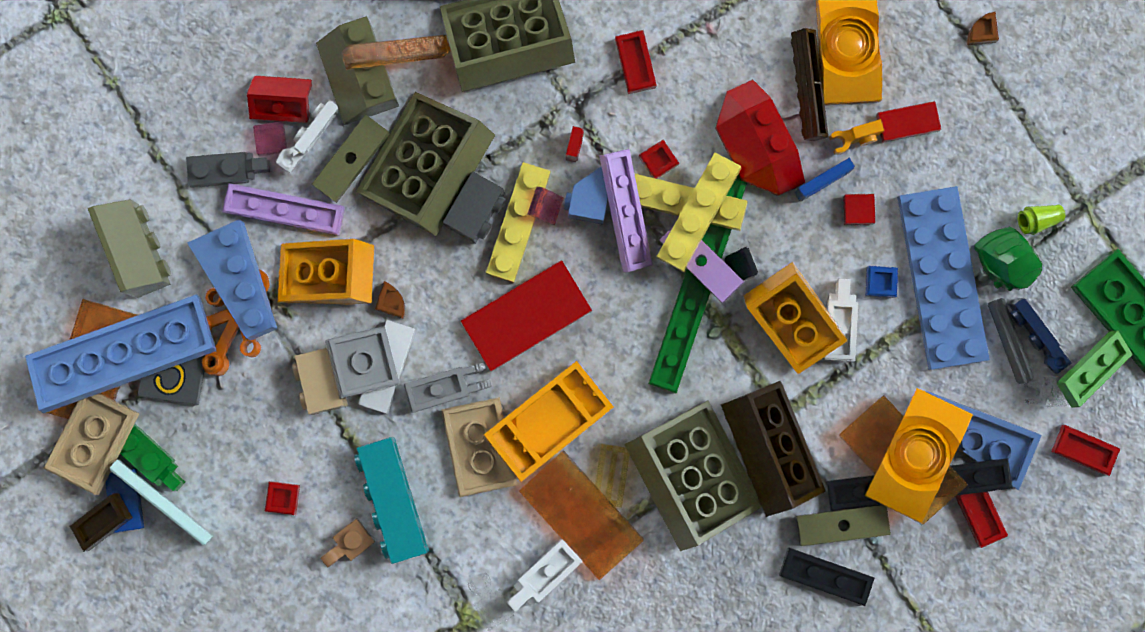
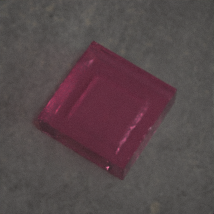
M283 122L253 126L258 156L278 154L283 149H287Z
M536 187L527 215L547 224L555 225L564 197L543 187Z

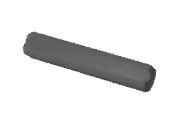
M1000 298L989 302L990 313L1016 382L1023 384L1033 380V373L1005 299Z

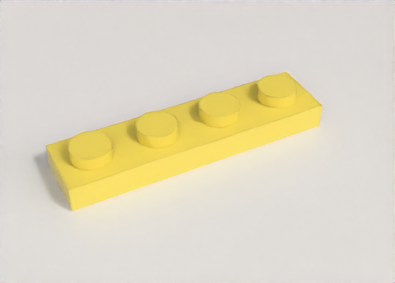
M714 152L657 255L658 259L682 272L685 271L741 170L740 165Z
M525 162L522 163L486 271L487 275L515 283L551 174L550 170Z
M635 174L640 204L643 208L679 216L694 190L693 187ZM726 196L711 224L741 231L748 201Z

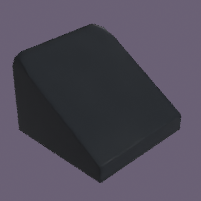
M747 246L724 258L725 263L743 281L754 278L758 273Z

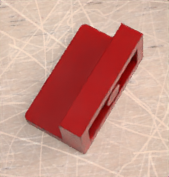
M254 76L247 92L249 119L308 123L310 117L308 96L312 87V80Z

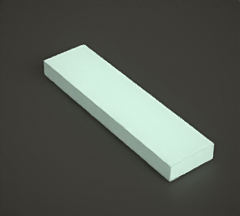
M116 460L112 464L110 471L202 545H206L212 539V534L120 460Z

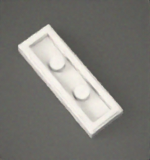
M387 320L385 329L397 376L400 379L416 329ZM397 385L363 393L359 405L388 414Z

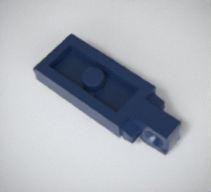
M1016 298L1008 304L1012 309L1010 312L1012 319L1018 326H1025L1031 334L1028 336V340L1036 350H1043L1045 355L1044 364L1053 373L1058 374L1072 364L1059 347L1061 345L1025 298Z

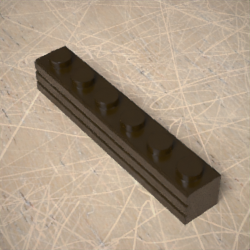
M803 28L791 32V46L793 47L794 54L793 63L796 71L795 81L798 88L797 98L800 105L799 116L802 122L801 133L804 140L817 141L829 138L816 30Z

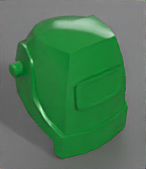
M1010 226L987 234L974 245V250L978 252L984 271L994 282V286L997 289L1002 287L1005 290L1011 291L1013 289L1028 288L1042 272V261L1032 246L1016 229Z

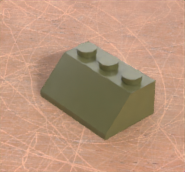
M367 16L337 26L316 42L344 125L361 120L365 114L370 117L399 107L372 25Z
M129 199L87 208L121 293L139 298L171 285L168 276L171 275L170 268L165 259L161 260L157 249L160 248V243L155 233H150L146 222L150 221L143 205L139 206L138 203Z

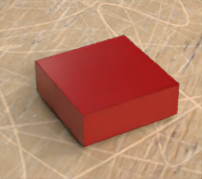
M572 127L566 152L567 161H578L584 137L583 128Z
M664 139L638 156L651 177L655 179L660 178L679 165L678 160Z
M845 194L843 196L844 225L875 224L874 194Z
M269 481L265 512L296 515L300 485Z

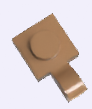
M357 518L332 537L338 545L320 559L327 568L344 555L352 561L374 544L375 540Z

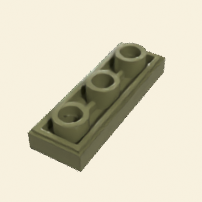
M365 114L312 185L337 203L390 135L389 131ZM356 156L354 163H347L348 157Z
M884 505L796 516L800 546L891 535L888 511ZM844 519L847 526L844 530H840L838 523Z

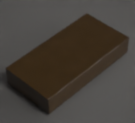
M112 493L69 527L83 552L93 549L133 517L120 494Z

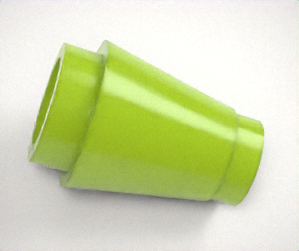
M1060 204L1028 206L1018 213L1017 220L1019 228L1024 234L1036 235L1059 222H1063L1066 215L1064 208Z

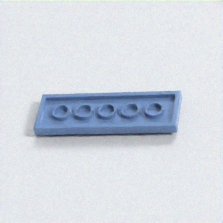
M958 186L899 195L897 200L928 370L990 360Z
M196 294L26 355L25 358L38 409L42 413H46L215 352L216 347L201 298Z

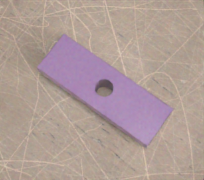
M672 228L659 240L662 244H664ZM701 240L686 268L723 304L744 281ZM699 258L707 259V263L704 266H698L696 262Z

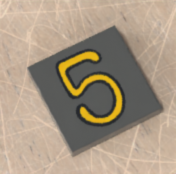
M204 356L141 378L138 396L199 405L205 372L202 366Z

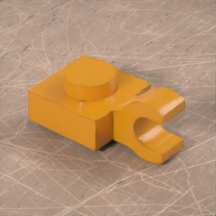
M880 119L852 127L850 130L833 132L829 139L834 140L838 138L843 142L842 147L836 148L833 151L834 155L845 153L851 144L859 142L860 146L876 142L877 137L884 131Z

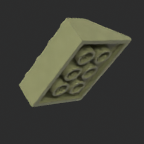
M461 0L439 6L462 92L576 63L572 39L559 0Z
M415 92L356 192L411 224L437 236L444 224V219L472 171L476 170L495 134L480 120Z
M708 400L624 444L680 551L699 546L762 508L754 486Z

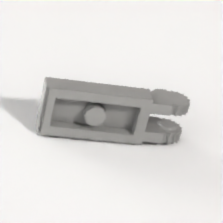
M485 362L466 368L458 367L405 383L404 388L411 412H418L470 396L469 393L492 387L490 380L479 381L474 385L467 386L464 378L465 375L483 372L486 369Z

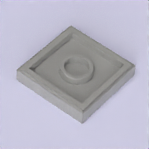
M385 326L325 341L340 399L400 384Z

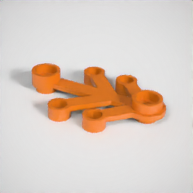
M259 269L267 292L270 286L269 278L264 271ZM209 289L205 297L207 303L214 307L223 306L224 302L220 296L216 302L213 301L214 295L218 293L216 289ZM228 309L206 316L210 331L213 327L227 322L215 346L216 351L205 355L202 360L204 371L213 376H222L229 369V359L226 353L239 329ZM240 330L243 339L240 344L241 353L251 358L256 357L261 351L260 343L256 339H246ZM253 343V350L248 353L247 347ZM215 358V365L210 367L212 359Z

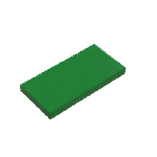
M1116 249L1073 284L1071 288L1108 331H1119L1133 354L1131 358L1145 373V279L1122 252Z

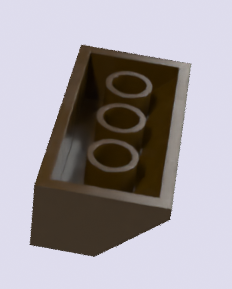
M781 381L721 404L725 419L729 424L737 449L741 454L747 474L752 481L766 517L794 509L826 492Z

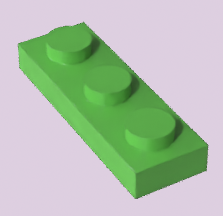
M1118 330L1109 331L1056 384L1071 408L1081 407L1133 354Z

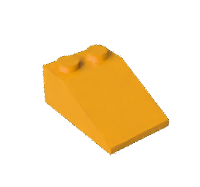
M357 239L282 243L277 302L341 305L371 304L374 245Z
M793 262L743 295L747 309L797 374H800L848 341Z

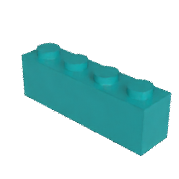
M389 437L358 447V454L354 455L358 471H364L367 483L363 484V489L367 500H372L376 512L372 513V519L376 530L381 529L384 541L380 542L385 559L390 558L391 564L428 553L429 548L395 437Z

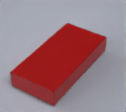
M644 30L615 36L628 94L655 89L657 84Z
M935 101L878 112L876 114L877 120L881 119L884 131L880 134L882 143L942 130Z
M1062 425L1051 452L1100 474L1110 476L1120 448L1067 425Z
M988 492L955 496L979 548H983L1008 536Z

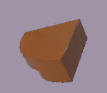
M996 12L987 13L974 23L968 34L967 45L996 43L999 40Z
M384 281L375 310L404 319L405 303L402 295L394 286Z

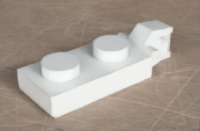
M330 100L326 105L320 103L311 115L314 121L308 128L303 126L293 139L296 142L295 146L283 149L276 163L289 173H292L339 113L338 106Z
M836 279L835 294L829 293L826 305L827 311L848 341L825 356L823 360L855 361L858 302H856V295H850L851 279Z
M561 539L518 579V582L514 585L518 592L507 601L508 605L516 612L526 601L531 606L536 602L539 603L583 561Z

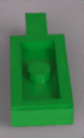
M134 424L120 454L158 487L164 483L172 491H178L186 481L175 472L178 467L175 463L176 460L140 427Z

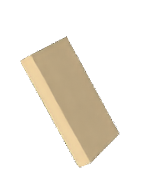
M100 393L77 401L43 469L94 495H99L111 472L110 467L117 460L140 413Z
M500 397L441 409L459 497L518 485L517 477L483 436L504 419Z

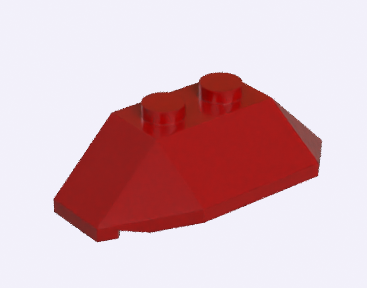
M753 79L727 91L715 129L731 161L741 166L738 174L740 179L760 189L769 191L776 196H780L805 184L798 149L772 98Z

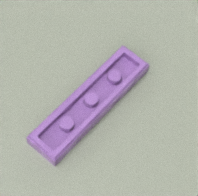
M630 149L599 155L623 272H630L652 266L653 263Z
M228 183L222 212L339 236L345 207Z

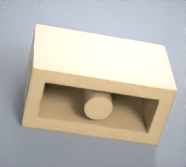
M327 348L295 356L296 363L292 364L296 381H301L303 392L299 393V398L303 410H308V414L315 415L348 406L346 398H339Z

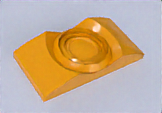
M816 0L819 60L825 105L881 102L882 60L879 49V12L877 0Z
M576 361L483 436L518 480L522 482L614 408V406Z
M917 388L865 496L918 523H922L964 437L973 414Z

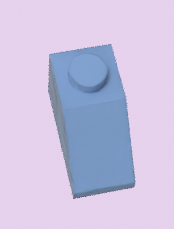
M602 167L577 182L573 186L572 193H566L564 210L569 211L568 219L603 225L608 196Z

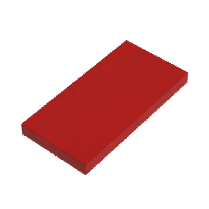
M561 260L462 319L461 323L492 372L592 312V309Z

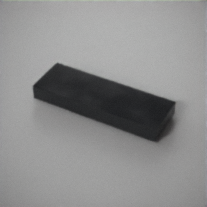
M790 547L787 548L779 572V576L863 606H866L875 577Z

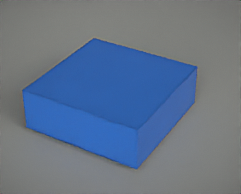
M867 266L865 296L896 298L898 268Z

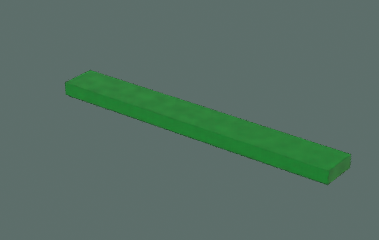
M737 175L726 196L742 199L747 183L742 181L739 175ZM710 224L702 241L722 259L732 229ZM699 258L696 264L704 266L707 263V259ZM688 269L686 270L648 382L649 385L673 393L678 391L710 295V291Z

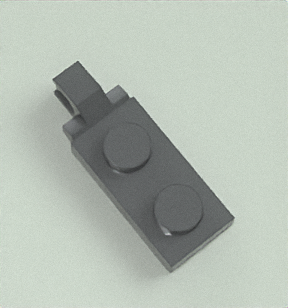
M236 152L186 157L188 186L192 188L228 185V183H249V180H255V173L270 172V161L266 157L253 158V153Z

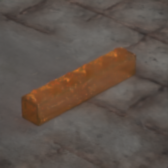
M446 35L348 45L341 54L346 70L353 68L441 59L449 54L451 50Z

